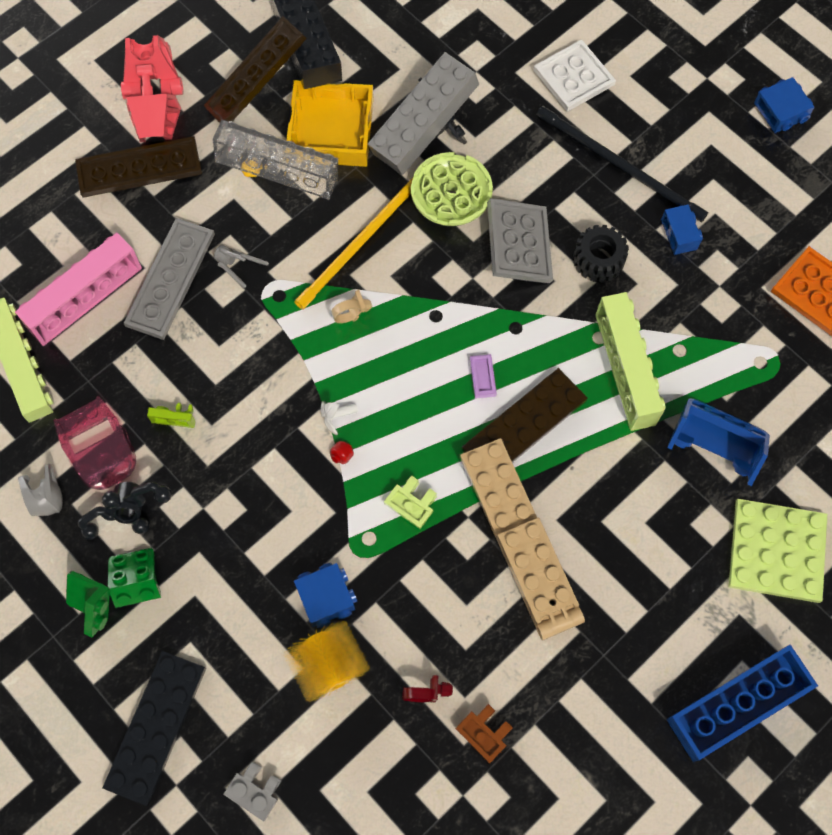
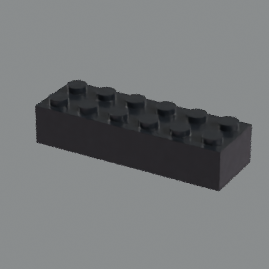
M272 0L276 21L278 22L284 16L307 38L291 56L303 88L308 89L342 81L341 61L315 0Z

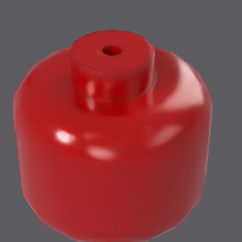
M338 441L330 449V456L334 463L346 464L354 455L352 446L344 441Z

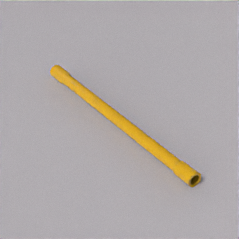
M413 177L310 287L306 288L294 301L300 309L304 310L317 293L409 197Z

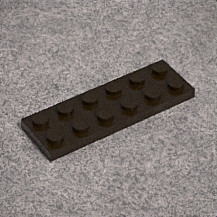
M283 16L205 103V108L224 128H227L307 38Z
M195 136L75 159L82 198L202 174Z
M557 368L464 444L461 450L466 453L501 438L513 463L582 406L588 398Z

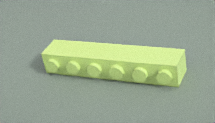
M4 297L0 299V360L22 416L30 423L53 413L51 405L54 402L50 393L45 392L44 386H46L44 377L42 374L38 375L36 369L39 368V364L35 356L31 357L29 351L32 350L28 339H24L22 335L25 330L20 320H16V308L13 303L9 304Z

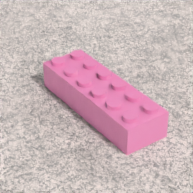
M116 233L108 237L99 247L91 250L81 261L74 263L63 275L56 277L45 289L39 290L36 296L28 302L21 304L15 313L29 332L42 346H45L140 271L142 267L133 248Z

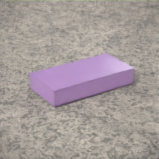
M491 354L470 356L475 399L496 397L497 392Z

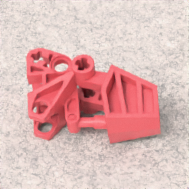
M158 35L153 36L152 42L146 45L138 44L131 38H125L123 82H121V92L123 99L126 100L128 113L140 142H146V137H163L165 140H172L181 110L175 95H183L182 78L178 77L174 67L171 47L168 42H165L164 38ZM160 78L161 94L153 95L150 79L158 80Z

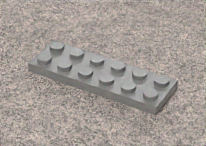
M178 218L175 219L124 321L125 327L162 340L165 339L215 235L214 230Z

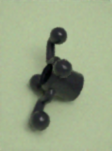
M133 482L119 483L113 491H107L103 495L102 503L105 507H96L79 518L77 524L81 529V535L87 540L95 539L98 536V526L90 522L98 516H102L107 521L116 520L123 524L131 523L132 530L139 535L146 533L150 527L149 522L146 518L140 517L142 506L146 502L143 494L153 491L157 502L167 503L172 497L171 489L165 485L160 486L155 482H148L140 486Z

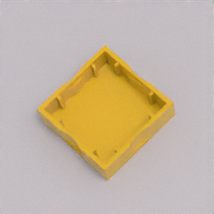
M294 80L291 100L292 115L288 124L285 148L288 162L367 167L368 143L370 141L374 102L373 85L326 84L304 89L301 81Z

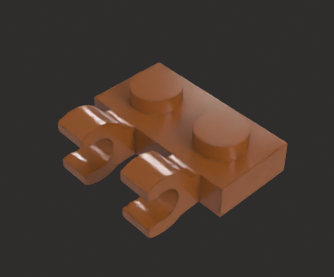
M488 704L478 716L471 711L455 729L491 763L507 746L501 740L513 727L505 721L493 733L484 724L495 712Z

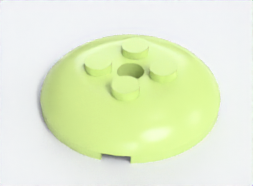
M455 152L440 153L428 158L417 168L411 184V196L416 208L424 217L440 225L459 226L474 221L487 209V202L492 198V180L487 169L471 156L454 155Z

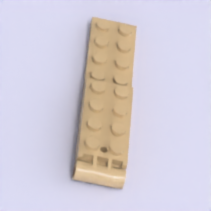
M500 438L461 454L460 459L541 640H546L585 623L579 603L541 520L537 518L502 439ZM550 601H553V602H554V606L550 605L549 602H550Z

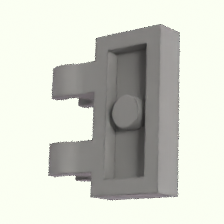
M251 762L244 776L239 773L235 775L223 795L264 822L278 801L272 795L282 780L271 775L265 788H260L253 781L262 767L255 762Z

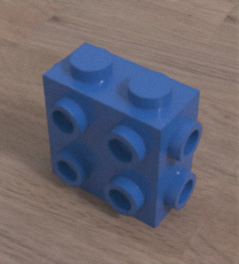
M794 77L787 80L782 79L771 87L762 88L754 102L774 133L781 130L786 131L797 123L802 124L811 117L810 114L814 109L811 99L806 96L801 85L797 83Z
M332 563L324 564L319 567V571L302 573L298 576L297 580H294L312 628L315 626L317 628L327 626L331 623L330 620L339 617V619L346 618L352 614L351 611L355 610L353 603L357 602L353 589H347L345 582L349 581L344 568L339 569L337 563L333 565Z

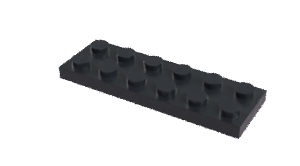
M161 652L102 789L149 806L207 669L206 667L167 652Z

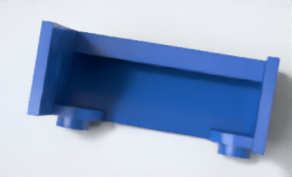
M688 399L667 448L672 450L674 444L680 448L691 447L693 443L732 461L735 472L741 476H748L747 484L752 486L768 457L770 435L759 427L699 400Z

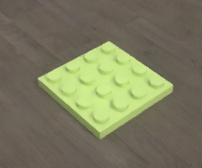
M737 499L728 588L821 603L823 600L828 514Z

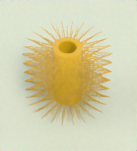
M331 628L326 632L321 630L319 633L316 630V634L308 639H301L305 640L304 643L299 642L302 643L296 645L299 649L297 648L293 650L294 652L290 653L292 654L291 656L295 657L294 661H296L297 657V666H299L298 670H300L297 673L301 674L300 678L304 679L303 683H306L304 684L306 686L305 689H313L319 696L335 690L337 692V689L344 687L349 681H352L353 677L356 678L355 675L357 677L360 675L358 673L359 670L355 667L360 663L350 658L354 656L352 654L354 648L352 646L354 645L349 642L351 640H345L342 637L345 635V632L341 631L342 629L338 628V632Z

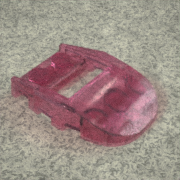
M97 396L96 400L58 420L54 419V424L61 447L71 467L74 468L85 485L92 489L103 490L125 480L132 474L136 466V454L126 429L108 408L104 400ZM106 420L109 421L115 433L74 453L69 440Z

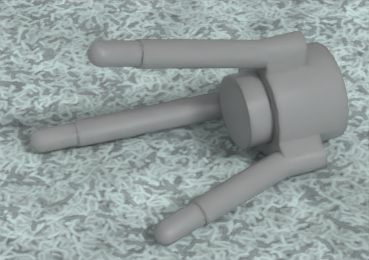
M220 245L214 254L215 260L219 261L218 266L223 268L243 288L246 287V284L227 266L228 264L232 265L235 259L242 261L247 259L266 266L269 264L267 261L235 251L224 245Z

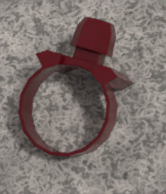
M433 675L430 678V688H403L402 700L436 703L438 695L440 697H449L453 694V685L446 682L438 684L439 676Z

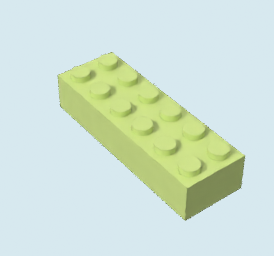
M627 292L602 297L595 316L630 431L656 426L665 410V401L663 397L659 396L658 379L653 377L652 360L646 355V341L640 336V323L638 318L634 317L633 301L628 298Z

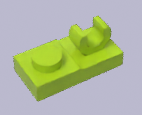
M177 403L176 412L163 406L149 407L147 414L151 423L194 428L196 423L192 415L194 412L192 404H189L188 410L185 412L181 411V403Z

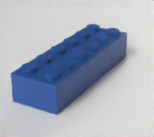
M790 644L666 720L691 760L695 762L818 687V684Z

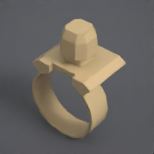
M357 290L351 300L343 301L332 308L331 312L334 321L346 323L353 320L355 322L358 320L361 312H368L372 308V303L368 299H363L360 291ZM349 310L348 313L340 314L343 311Z

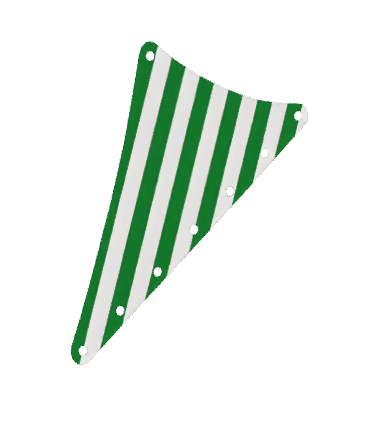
M275 280L266 285L262 292L261 300L278 321L304 360L321 401H326V404L338 403V408L353 404L357 405V413L333 419L332 424L338 435L333 433L332 435L335 444L338 441L347 442L354 451V455L346 464L340 463L347 503L349 547L352 553L359 558H372L380 555L422 531L480 502L460 459V455L464 453L461 450L462 446L557 368L588 399L582 406L513 462L520 481L638 431H630L604 343L597 344L593 341V334L600 332L598 323L366 290L359 291L363 299L371 301L372 308L368 312H361L358 320L355 322L352 320L346 323H337L334 321L331 312L332 308L343 301L351 300L358 289L325 285L304 310L300 309L294 301L306 288L310 287V283ZM277 290H282L286 293V298L282 302H276L273 299V293ZM349 310L343 311L340 314L348 313ZM433 310L440 311L443 315L442 320L436 323L432 322L429 319L430 312ZM511 323H520L523 328L522 332L517 335L512 334L509 331ZM643 329L639 331L641 338H644L646 341V355L652 360L653 377L658 379L659 396L663 397L665 401V410L658 422L682 413L688 399H696L706 404L731 393L768 381L775 377L780 369L779 356L769 347ZM683 345L687 350L686 355L683 357L675 356L673 353L674 346ZM491 354L497 395L496 397L475 399L470 356ZM756 357H764L768 363L767 367L764 369L756 368L754 366V359ZM411 476L419 480L418 487L411 494L420 501L429 488L437 493V498L429 506L433 509V513L421 529L384 504L385 499L398 484L403 488ZM373 532L377 538L375 544L372 546L365 545L362 542L364 533Z

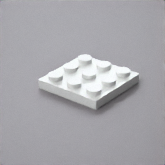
M582 39L534 65V72L567 112L614 86L616 82L614 77Z

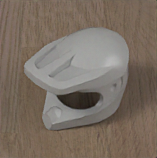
M51 464L45 465V478L41 479L40 486L36 490H32L29 486L30 478L28 475L18 477L22 497L31 516H49L60 513L63 498Z

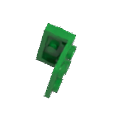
M152 548L118 554L109 558L108 587L110 588V596L115 608L161 598V591L155 577V553Z
M70 571L67 574L66 603L70 607L85 613L84 634L92 638L107 623L110 588L85 577L83 574Z

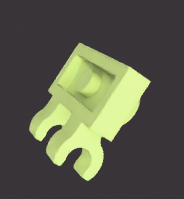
M411 476L403 488L398 484L385 499L384 504L421 529L433 513V509L429 506L437 498V493L429 488L420 501L411 494L418 487L419 480Z

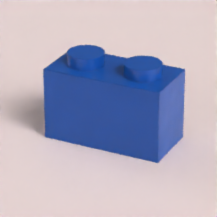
M689 204L666 209L661 221L673 254L677 255L697 250L703 235L701 230L697 228L696 216L693 211L691 212Z

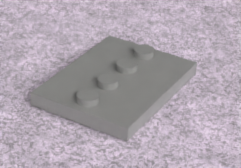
M490 198L487 202L493 276L550 284L553 281L546 207Z

